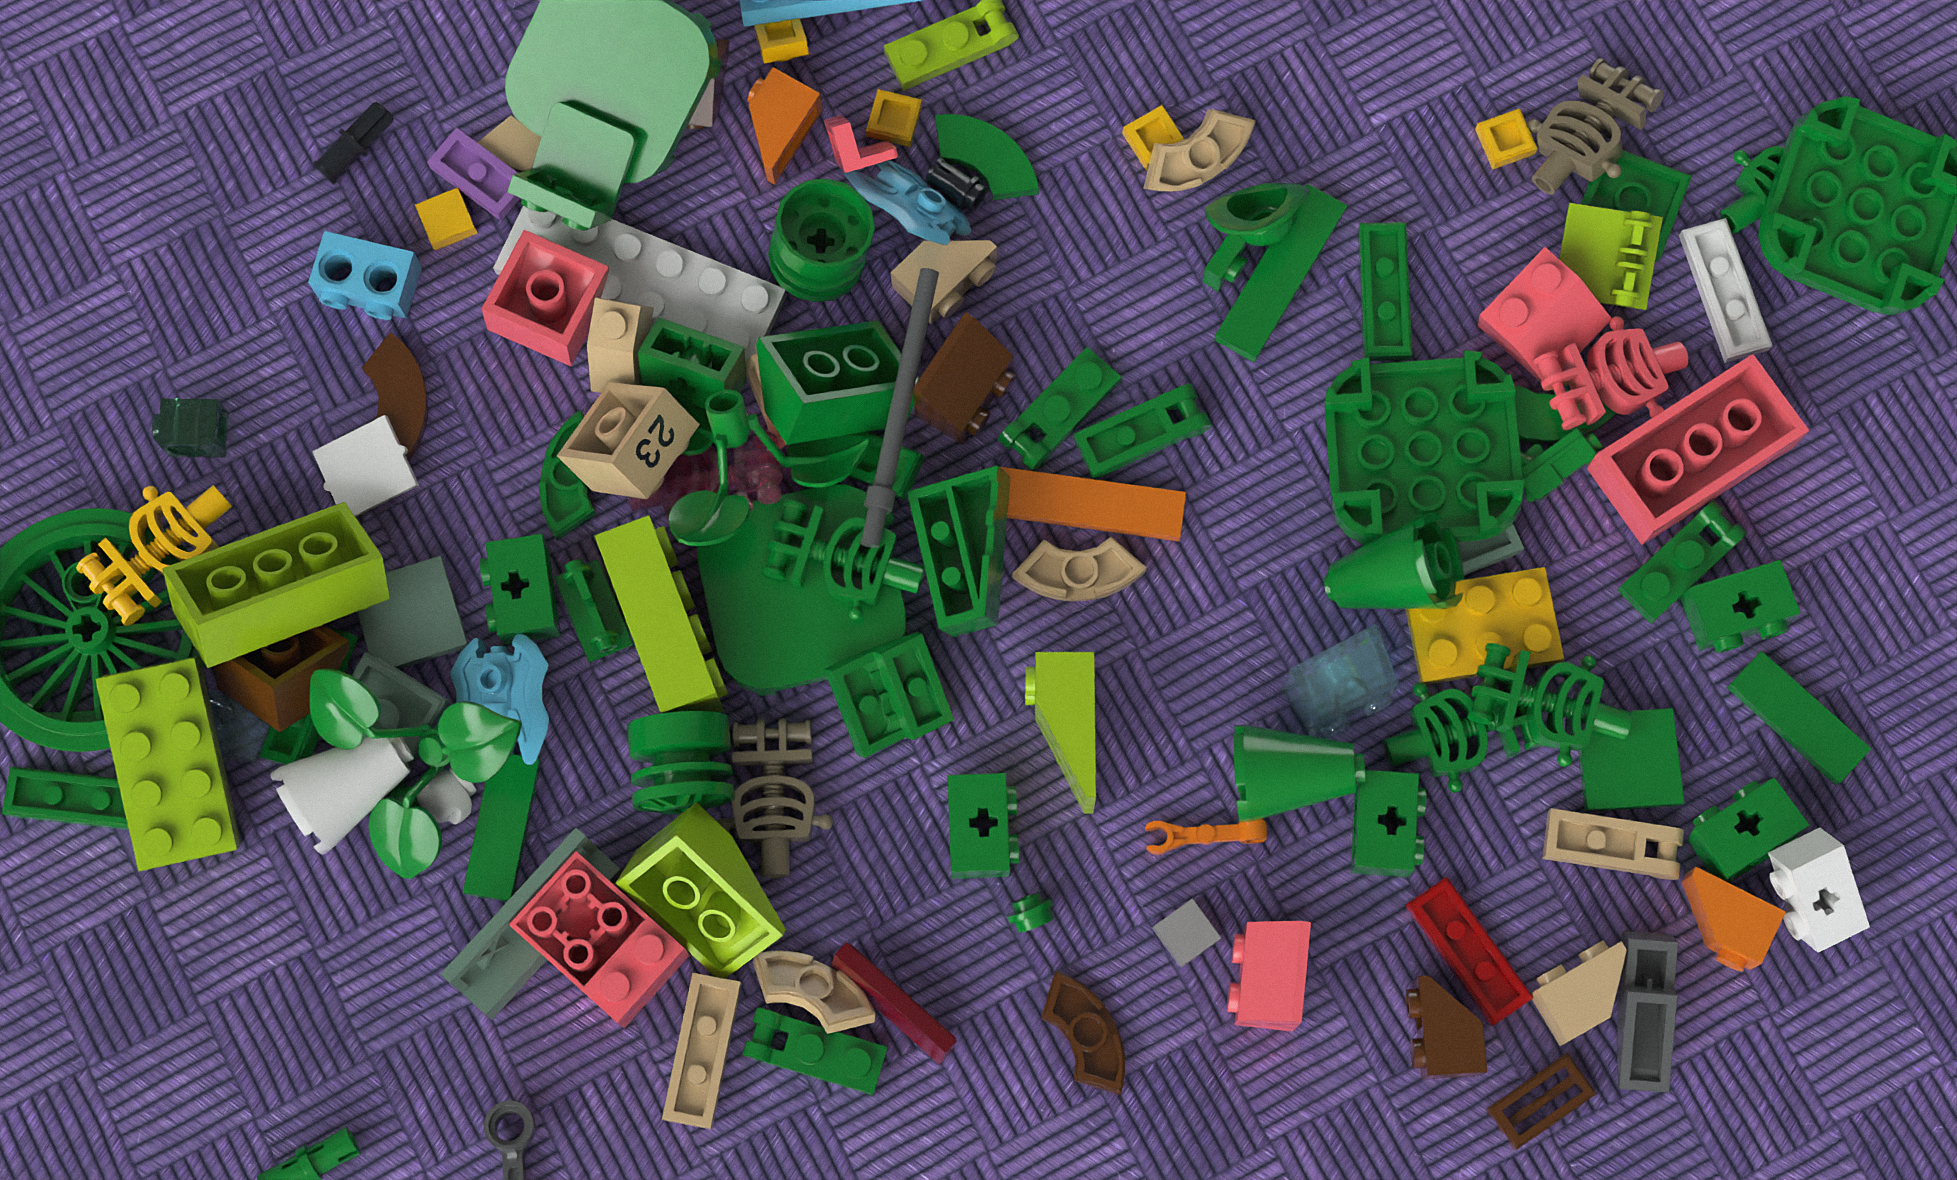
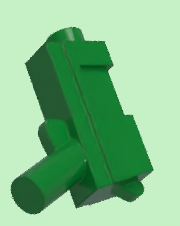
M1576 428L1546 451H1543L1539 444L1533 445L1526 453L1520 451L1522 476L1525 479L1526 500L1530 503H1533L1535 500L1540 502L1562 486L1565 479L1583 466L1587 465L1588 467L1597 452L1604 448L1593 433L1584 437Z

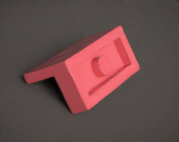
M842 115L824 120L836 164L844 173L899 157L896 147L888 140L857 148L851 124Z

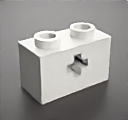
M1822 828L1813 830L1768 852L1774 872L1770 873V880L1777 894L1785 902L1788 912L1785 913L1783 919L1794 939H1802L1815 951L1820 952L1870 927L1844 845Z

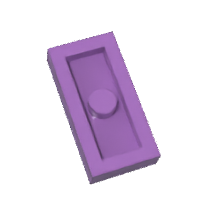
M458 128L454 129L427 161L431 170L454 187H458L462 193L500 221L504 219L520 200L519 197L507 192L512 175L518 172Z

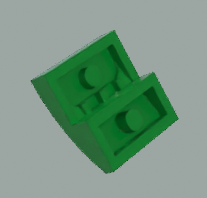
M917 632L886 642L824 669L855 752L860 757L866 758L905 737L914 741L954 720L922 633Z

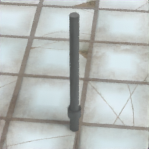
M929 268L920 269L873 486H868L864 506L868 508L860 544L871 548L880 547L886 515L892 512L896 492L892 490L939 276L938 271Z

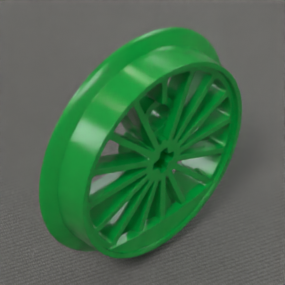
M87 508L59 513L24 529L0 549V722L12 732L30 742L47 748L70 752H90L111 748L95 679L104 676L103 661L110 674L120 673L111 655L112 653L133 670L142 668L122 652L118 646L172 661L200 656L178 619L125 626L121 622L122 617L115 609L108 610L103 604V600L107 596L105 591L100 594L93 593L90 596H81L79 586L87 576L84 573H79L76 569L79 562L72 564L67 569L61 559L62 554L84 547L85 557L91 553H96L98 543L106 538L113 545L119 546L118 551L128 561L131 551L137 550L132 542L129 531V521L133 515L132 513L105 508ZM148 525L145 530V541L147 545H150V542H154L156 537ZM182 544L177 545V548L188 552ZM171 553L165 555V559L161 558V563L165 565L181 562ZM51 560L62 579L63 590L74 612L31 579L38 569ZM150 567V571H146V575L142 574V579L148 584L159 571ZM122 578L114 584L115 587L120 584ZM27 584L67 616L68 619L67 622L13 608L11 605L22 586ZM168 589L157 594L162 601L157 607L154 608L147 600L139 604L145 609L142 617L171 602ZM139 591L131 596L133 601L140 594ZM9 616L65 631V633L3 640L5 623ZM93 624H96L101 630L94 632L92 641H89L84 635L91 633ZM183 630L178 652L123 638ZM62 645L8 674L4 659L6 651ZM200 657L202 668L204 669L205 663ZM66 658L34 697L26 703L15 689L16 685ZM92 666L94 710L76 711ZM77 667L62 712H39Z

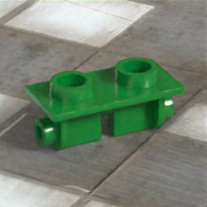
M576 559L567 563L564 566L566 572L554 576V579L588 662L591 663L632 646V640L599 560L596 559L584 564L582 559Z

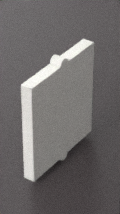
M386 415L312 451L326 481L323 486L324 489L331 492L336 505L345 502L355 517L419 486L405 456L408 449L400 445Z

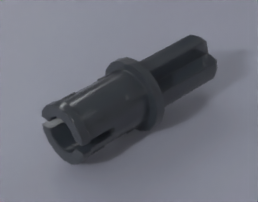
M372 103L346 131L342 128L338 131L341 136L312 165L334 185L337 182L336 180L361 155L364 157L368 155L365 150L392 124L394 120L392 114L380 103Z

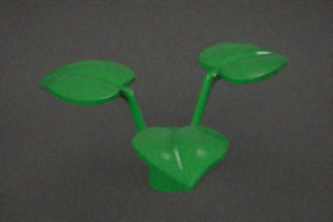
M721 390L713 393L705 401V408L675 398L699 423V426L690 437L687 449L681 455H697L706 451L712 443L716 444L720 485L718 493L703 490L680 498L669 513L668 522L670 530L679 543L689 546H708L728 540L745 526L750 514L748 500L740 495H727L729 492L726 448H736L743 445L748 439L750 430L754 431L783 467H792V479L796 483L807 487H827L844 480L855 470L870 447V440L862 436L843 435L795 443L789 446V456H786L760 426L757 415H747L743 397L738 391Z
M326 668L314 671L310 678L311 718L319 735L332 746L345 750L354 749L363 743L365 735L372 739L420 737L418 753L421 759L430 765V769L405 795L403 804L394 798L385 797L372 809L369 818L370 839L380 859L396 874L403 878L413 879L435 862L442 846L441 829L436 819L426 809L418 806L412 807L414 799L449 763L453 772L460 779L471 783L484 782L493 777L501 770L511 756L520 734L522 722L500 715L481 704L461 701L446 708L440 717L439 724L434 728H431L428 724H422L419 727L376 729L372 725L381 716V706L377 697L367 685L344 672Z

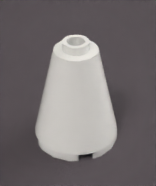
M365 737L363 743L354 749L333 748L281 766L272 771L270 776L272 780H283L284 785L276 789L281 800L304 836L306 837L314 832L316 837L321 840L320 843L313 847L323 855L334 848L381 799L385 798L411 772L407 762L414 759L402 737L382 739Z

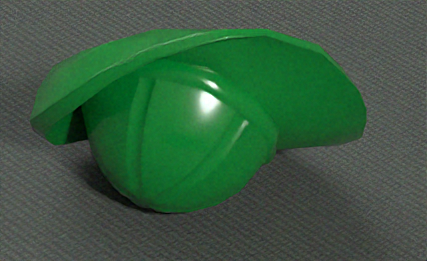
M1263 183L1220 196L1207 205L1205 214L1210 224L1221 232L1238 235L1252 246H1270L1278 243L1290 232L1296 220V210L1310 193L1309 189L1300 183Z

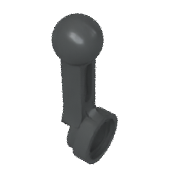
M512 1100L500 1102L489 1110L484 1121V1132L488 1141L501 1151L503 1180H526L525 1156L528 1144L534 1137L536 1124L529 1109L522 1103ZM509 1115H518L523 1118L524 1130L517 1139L505 1141L499 1137L498 1126L503 1118Z

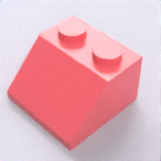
M523 230L481 308L487 330L572 366L589 334L594 300L602 296L609 273V266Z
M1544 247L1479 315L1478 327L1541 383L1544 377L1540 368L1536 367L1533 362L1537 357L1551 351H1556L1559 354L1567 345L1573 343L1576 344L1579 353H1581L1609 324L1612 318L1581 278Z
M1247 922L1243 934H1234L1232 963L1240 964L1239 982H1230L1227 999V1012L1235 1013L1234 1025L1293 1032L1302 1023L1311 922Z

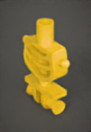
M214 485L186 508L171 492H165L158 497V490L154 486L145 487L143 489V497L149 502L137 509L129 521L130 536L133 544L139 551V555L135 554V558H130L131 561H127L117 548L104 538L98 545L113 561L111 565L105 568L100 563V557L97 553L87 555L78 563L76 567L78 572L84 573L91 581L89 588L94 594H100L104 591L107 593L103 604L108 610L115 609L122 617L121 622L125 626L136 622L145 612V609L141 605H137L131 598L137 591L154 608L162 602L142 579V574L146 575V571H150V567L155 568L164 575L162 568L170 566L161 563V558L165 559V555L171 553L179 561H184L219 548L205 529L227 512L232 505ZM178 513L182 515V519L178 518ZM163 515L170 524V529L166 528V532H164L161 522ZM148 525L156 537L154 542H150V545H147L145 541V530ZM193 532H196L198 537L192 536ZM181 542H187L195 550L186 552L177 548V545H181ZM125 575L127 578L115 587L114 584Z

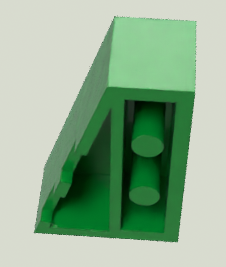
M998 465L907 491L938 627L952 638L998 625L1010 476Z

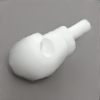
M451 767L449 770L445 769L438 773L417 796V802L419 807L426 809L433 815L437 823L450 821L456 825L465 820L471 813L472 803L470 796L476 792V788L473 783L460 779Z

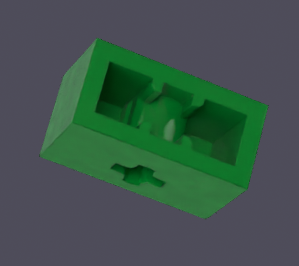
M659 317L638 350L641 386L665 388L674 398L705 408V401L713 393L721 390H735L740 393L747 382L745 348L743 346Z
M543 534L485 542L487 557L480 558V571L484 587L491 586L493 603L486 604V618L490 633L497 632L504 645L512 644L517 634L526 635L532 641L561 636L550 550ZM523 582L526 588L521 591L522 598L514 599L511 593L516 591V583Z
M1781 560L1692 586L1680 597L1699 651L1714 647L1717 654L1744 645L1743 638L1760 633L1761 639L1765 640L1784 634L1790 630L1788 624L1801 614ZM1736 604L1739 608L1748 607L1750 614L1746 617L1744 612L1735 613L1733 607Z
M1365 770L1366 782L1356 783V793H1354L1350 873L1409 878L1415 871V865H1422L1424 836H1416L1417 817H1424L1426 788H1418L1419 774ZM1386 814H1392V822L1400 824L1392 835L1387 834L1385 825L1378 824Z
M1006 773L947 775L952 879L1010 877V864H1019L1018 834L1008 835V816L1017 815L1016 786H1006ZM988 815L989 824L997 825V827L989 829V837H979L978 828H970V826L978 824V816Z
M1775 778L1761 786L1757 780L1752 781L1732 796L1736 802L1720 811L1717 806H1713L1693 820L1692 823L1695 825V828L1687 842L1712 875L1731 883L1769 859L1768 852L1804 835L1809 827V823ZM1738 824L1741 827L1751 824L1754 831L1752 834L1748 831L1739 834L1736 827Z

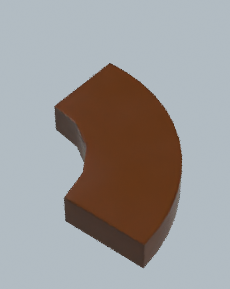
M390 332L363 365L362 370L373 381L379 396L378 413L375 419L383 415L388 416L400 445L408 449L405 456L410 461L417 451L426 430L429 412L427 390L423 373L414 356L404 343Z
M1055 971L1041 1020L1058 1028L1070 1043L1075 1059L1073 1081L1121 1096L1125 1076V1054L1122 1039L1113 1018L1102 1001L1089 988L1074 978Z

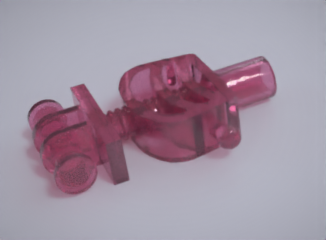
M766 432L773 442L778 445L777 436L772 432ZM757 435L753 438V445L756 449L749 451L746 442L734 448L735 465L731 464L728 466L729 486L731 487L734 484L737 495L743 496L748 500L750 511L754 510L753 491H757V499L764 504L776 503L782 496L781 489L778 486L783 478L782 469L780 468L781 464ZM711 446L706 451L697 455H679L664 475V481L660 488L651 494L648 499L627 496L631 510L638 511L662 505L667 518H669L671 508L680 498L703 490L718 493L720 485L718 455ZM702 468H709V469H711V471H710V470H706V472H705V471H702L701 469H702Z

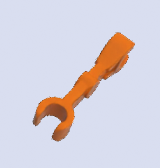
M1263 819L1252 822H1238V824L1211 826L1210 824H1203L1199 827H1182L1163 821H1152L1145 826V831L1162 830L1167 835V840L1163 845L1146 846L1147 851L1155 855H1162L1185 844L1210 845L1217 842L1232 841L1254 844L1263 843L1267 839V824Z

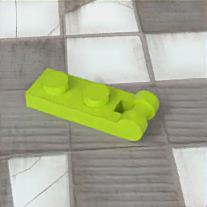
M981 0L970 9L885 44L884 53L902 91L1014 43L1019 35L1013 23L1007 22L1003 15L1005 7L1002 0ZM988 23L991 31L980 37L975 27Z

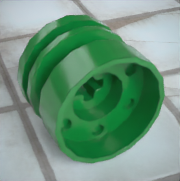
M828 178L807 180L791 188L780 201L768 251L771 273L783 289L796 298L811 302L834 301L846 295L861 279L875 229L872 210L863 196L846 183Z
M679 711L645 716L632 720L627 724L630 758L644 763H652V766L637 770L631 774L633 786L644 788L632 794L635 810L667 815H681L696 802L706 811L709 808L726 805L735 800L733 784L721 782L733 776L732 766L710 761V758L723 755L731 750L729 719L727 715L710 711Z

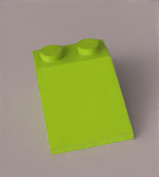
M1035 652V666L1025 667V705H1035V721L1084 814H1093L1096 801L1094 652Z
M697 802L639 847L615 883L715 977L727 978L782 937L786 931L733 837Z

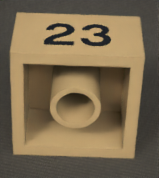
M609 382L557 457L592 491L648 499L651 494L660 488L664 481V475L675 459L687 449L690 437L699 426V423L665 388Z

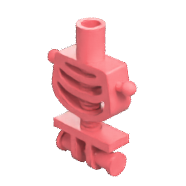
M1616 316L1609 322L1610 328L1613 331L1606 332L1589 349L1587 368L1575 343L1567 345L1559 354L1556 351L1547 352L1537 357L1533 362L1536 367L1540 368L1544 380L1541 382L1543 390L1549 391L1554 389L1556 397L1549 401L1550 406L1553 410L1558 409L1563 420L1561 424L1563 430H1568L1586 422V425L1596 423L1606 413L1601 400L1612 411L1622 415L1632 414L1645 406L1649 409L1651 418L1663 412V407L1658 405L1656 400L1669 388L1664 374L1687 367L1688 353L1684 345L1677 341L1652 349L1643 329L1624 330V320ZM1569 385L1571 390L1566 392L1564 386Z

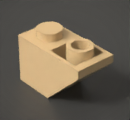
M990 240L949 241L948 245L923 241L891 272L892 288L912 306L920 269L929 268L938 271L939 276L929 317V323L932 325L941 315L944 318L950 317L963 303L964 298L962 295L975 284L977 287H980L990 279L997 269L995 265L997 262V246Z
M1603 940L1578 955L1583 962L1581 965L1566 972L1561 964L1537 978L1541 987L1531 993L1533 996L1532 1000L1559 1046L1611 1017L1627 951L1622 941L1608 948Z

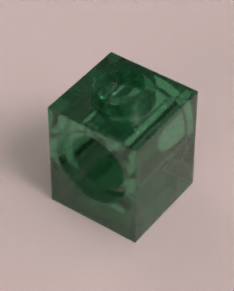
M161 398L160 414H154L152 420L153 439L169 457L225 458L229 412L218 399Z

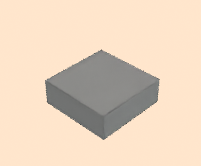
M1190 899L1152 928L1181 968L1221 940V936L1193 899Z

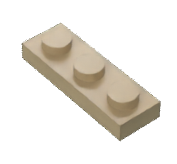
M692 973L662 1120L713 1129L742 987L740 981Z

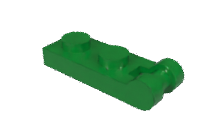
M1086 347L1038 398L1003 430L998 441L1008 450L1014 448L1024 457L1022 463L1031 471H1035L1121 383V376L1092 350ZM1033 427L1044 436L1038 443H1035L1026 435Z
M1191 383L1182 385L1074 433L1073 440L1092 479L1095 480L1186 438H1193L1208 431L1213 425L1207 413L1200 412L1195 402L1198 395ZM1179 409L1184 420L1173 424L1167 412Z
M1715 499L1617 590L1650 624L1660 617L1748 534L1739 523L1734 526L1721 513L1724 508ZM1707 526L1720 538L1713 547L1699 535Z
M756 1008L752 1021L756 1024L752 1040L745 1043L742 1052L743 1056L874 1096L888 1047L840 1032L827 1034L823 1027L790 1018L770 1010ZM775 1030L789 1034L784 1051L770 1048Z

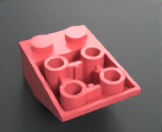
M577 851L574 852L509 924L623 1028L631 1022L690 956L681 944Z

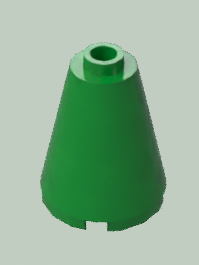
M1428 513L1421 515L1331 563L1328 574L1324 577L1326 594L1331 601H1335L1343 609H1447L1456 607L1463 596V593L1455 594L1456 582L1464 580V569L1454 534L1449 527L1440 529L1435 522L1442 519L1439 514Z
M1245 724L1234 726L1235 786H1237L1238 793H1240V800L1237 801L1240 823L1256 821L1356 793V783L1366 782L1364 753H1355L1353 743Z

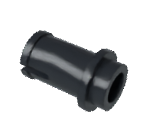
M941 157L937 159L936 164L939 167L934 164L931 166L926 175L925 182L957 201L959 209L964 210L968 208L974 211L980 205L987 192V187L982 185V179L978 176L971 178L947 163L945 159Z

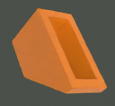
M772 67L765 80L759 78L754 83L749 92L747 102H749L751 119L767 181L775 185L823 109L819 92Z
M1694 867L1687 872L1682 880V884L1705 947L1718 953L1716 956L1718 962L1737 971H1743L1745 967L1751 970L1761 965L1786 911L1698 867Z

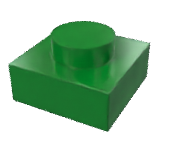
M1227 235L1205 267L1204 284L1219 292L1226 280L1232 284L1237 280L1248 261L1243 257L1246 240L1238 235Z

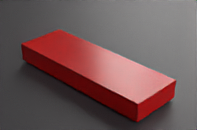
M1445 877L1406 905L1408 911L1491 1027L1533 999L1531 993L1448 877Z

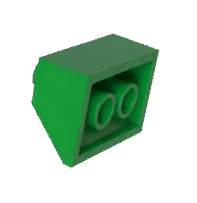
M878 320L758 338L756 348L764 411L787 445L886 429L902 354ZM916 377L915 385L919 380L918 377ZM912 395L908 418L914 407V395Z

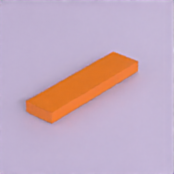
M1000 467L1010 476L1007 518L1180 541L1186 492Z

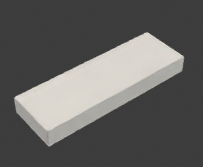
M1724 218L1682 230L1679 238L1724 363L1769 351L1773 345L1727 219Z

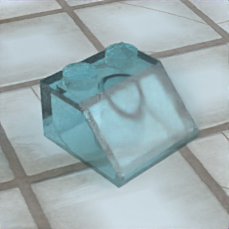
M1375 624L1291 668L1282 690L1307 735L1314 737L1322 732L1325 738H1329L1350 726L1347 718L1363 710L1367 716H1370L1392 703L1389 696L1394 694L1399 683L1381 632Z

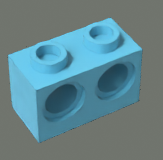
M324 231L308 283L319 298V301L326 306L344 310L347 308V305L364 308V312L374 318L391 320L393 315L407 319L422 266L412 251ZM342 267L352 268L351 274L342 281L332 280L333 274ZM389 277L397 279L395 286L391 290L386 292L376 291L378 284L383 279Z

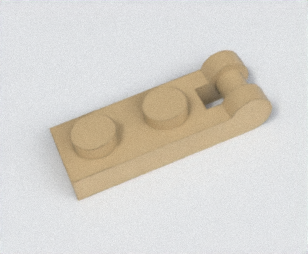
M1551 808L1547 815L1542 859L1650 875L1659 879L1677 880L1680 873V863L1676 862L1677 847L1683 845L1684 830L1670 826ZM1646 841L1658 844L1657 858L1644 857Z

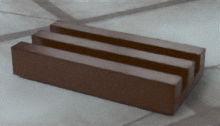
M1566 1053L1485 1110L1496 1121L1498 1129L1502 1134H1505L1510 1141V1146L1515 1151L1597 1093L1570 1055ZM1565 1067L1570 1074L1568 1077L1509 1118L1505 1116L1502 1110ZM1577 1084L1582 1091L1520 1135L1514 1129V1126L1573 1085Z

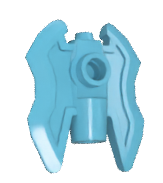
M891 160L876 164L881 171L875 179L857 170L844 173L859 194L868 202L884 209L896 218L911 234L927 241L948 245L950 241L949 236H951L954 230H956L957 234L963 236L969 235L972 231L969 220L956 204L946 200L939 192L929 188L920 176Z
M517 634L512 641V646L515 647L514 654L507 652L506 646H492L490 653L484 654V657L483 652L486 650L484 642L480 638H474L460 652L450 672L456 689V703L461 701L474 702L500 715L521 721L522 726L518 737L519 748L524 763L533 765L537 760L548 730L549 716L542 702V683L549 665L539 647L526 635Z

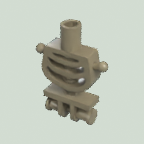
M1599 58L1593 64L1589 77L1582 75L1577 81L1579 97L1596 106L1580 101H1563L1552 108L1543 124L1537 119L1528 121L1527 126L1530 132L1533 134L1538 133L1539 152L1548 157L1532 176L1533 183L1541 191L1553 195L1572 171L1592 182L1605 171L1611 178L1620 176L1621 167L1615 163L1622 155V137L1620 128L1612 117L1616 116L1642 130L1647 124L1646 112L1644 107L1635 102L1646 106V110L1654 112L1662 102L1664 91L1659 88L1655 90L1647 86L1646 79L1639 75L1635 76L1631 81L1627 80L1629 76L1628 69L1623 66L1614 68L1608 65L1605 59ZM1600 131L1611 139L1609 143H1606Z
M779 718V728H766L765 719H757V724L739 725V722H733L734 747H740V744H757V751L732 752L734 766H764L762 768L764 776L753 778L741 784L735 790V800L732 801L734 818H721L717 822L727 832L730 829L736 828L741 843H760L762 878L789 877V842L809 841L812 836L813 825L820 826L824 830L830 829L833 825V819L830 815H815L816 800L811 788L806 783L793 777L782 776L784 774L782 771L784 767L782 765L813 764L812 749L788 750V742L812 744L811 720H806L805 723H787V718ZM779 738V750L767 751L766 739ZM787 788L799 792L805 797L806 804L795 799L785 798L783 796L785 793L783 789ZM758 790H765L763 798L752 800L743 805L744 800L750 794ZM783 810L803 815V820L784 816L785 811ZM764 811L763 814L766 815L746 822V819L755 813Z

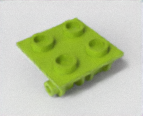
M1569 203L1559 260L1581 278L1599 303L1646 310L1663 217L1652 216L1650 213L1640 211L1626 212Z

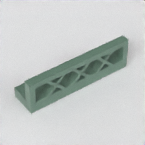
M577 828L564 839L440 974L491 1020L547 961L541 953L509 925L510 922L575 851L615 886L616 881L623 872Z

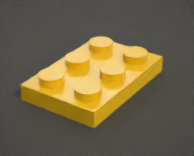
M1545 567L1457 581L1455 594L1463 593V596L1456 607L1447 609H1405L1419 681L1426 685L1478 677L1476 672L1479 665H1484L1487 654L1485 646L1487 643L1500 644L1511 650L1510 655L1505 659L1503 670L1507 671L1511 670L1514 655L1521 650L1531 652L1527 668L1557 664L1564 660Z

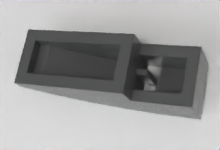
M1622 931L1621 941L1627 951L1618 985V1088L1669 1092L1678 998L1674 991L1678 941L1671 934Z

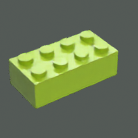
M345 502L162 568L172 610L207 668L390 599L382 555Z
M648 515L594 535L660 713L679 711L724 712L720 698L727 696L728 692L715 659L712 658L705 661L703 654L712 650L698 614L688 616L687 611L695 608L681 570L673 573L671 571V567L679 565L665 527L662 526L655 529Z
M200 656L105 675L95 679L138 872L237 850L241 845Z

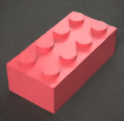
M1752 354L1597 453L1587 470L1640 544L1644 545L1794 448L1810 430L1754 354Z

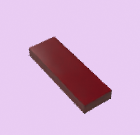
M846 942L837 951L831 968L836 971H842L859 985L877 1010L940 1065L952 1052L957 1042L956 1037L852 944Z

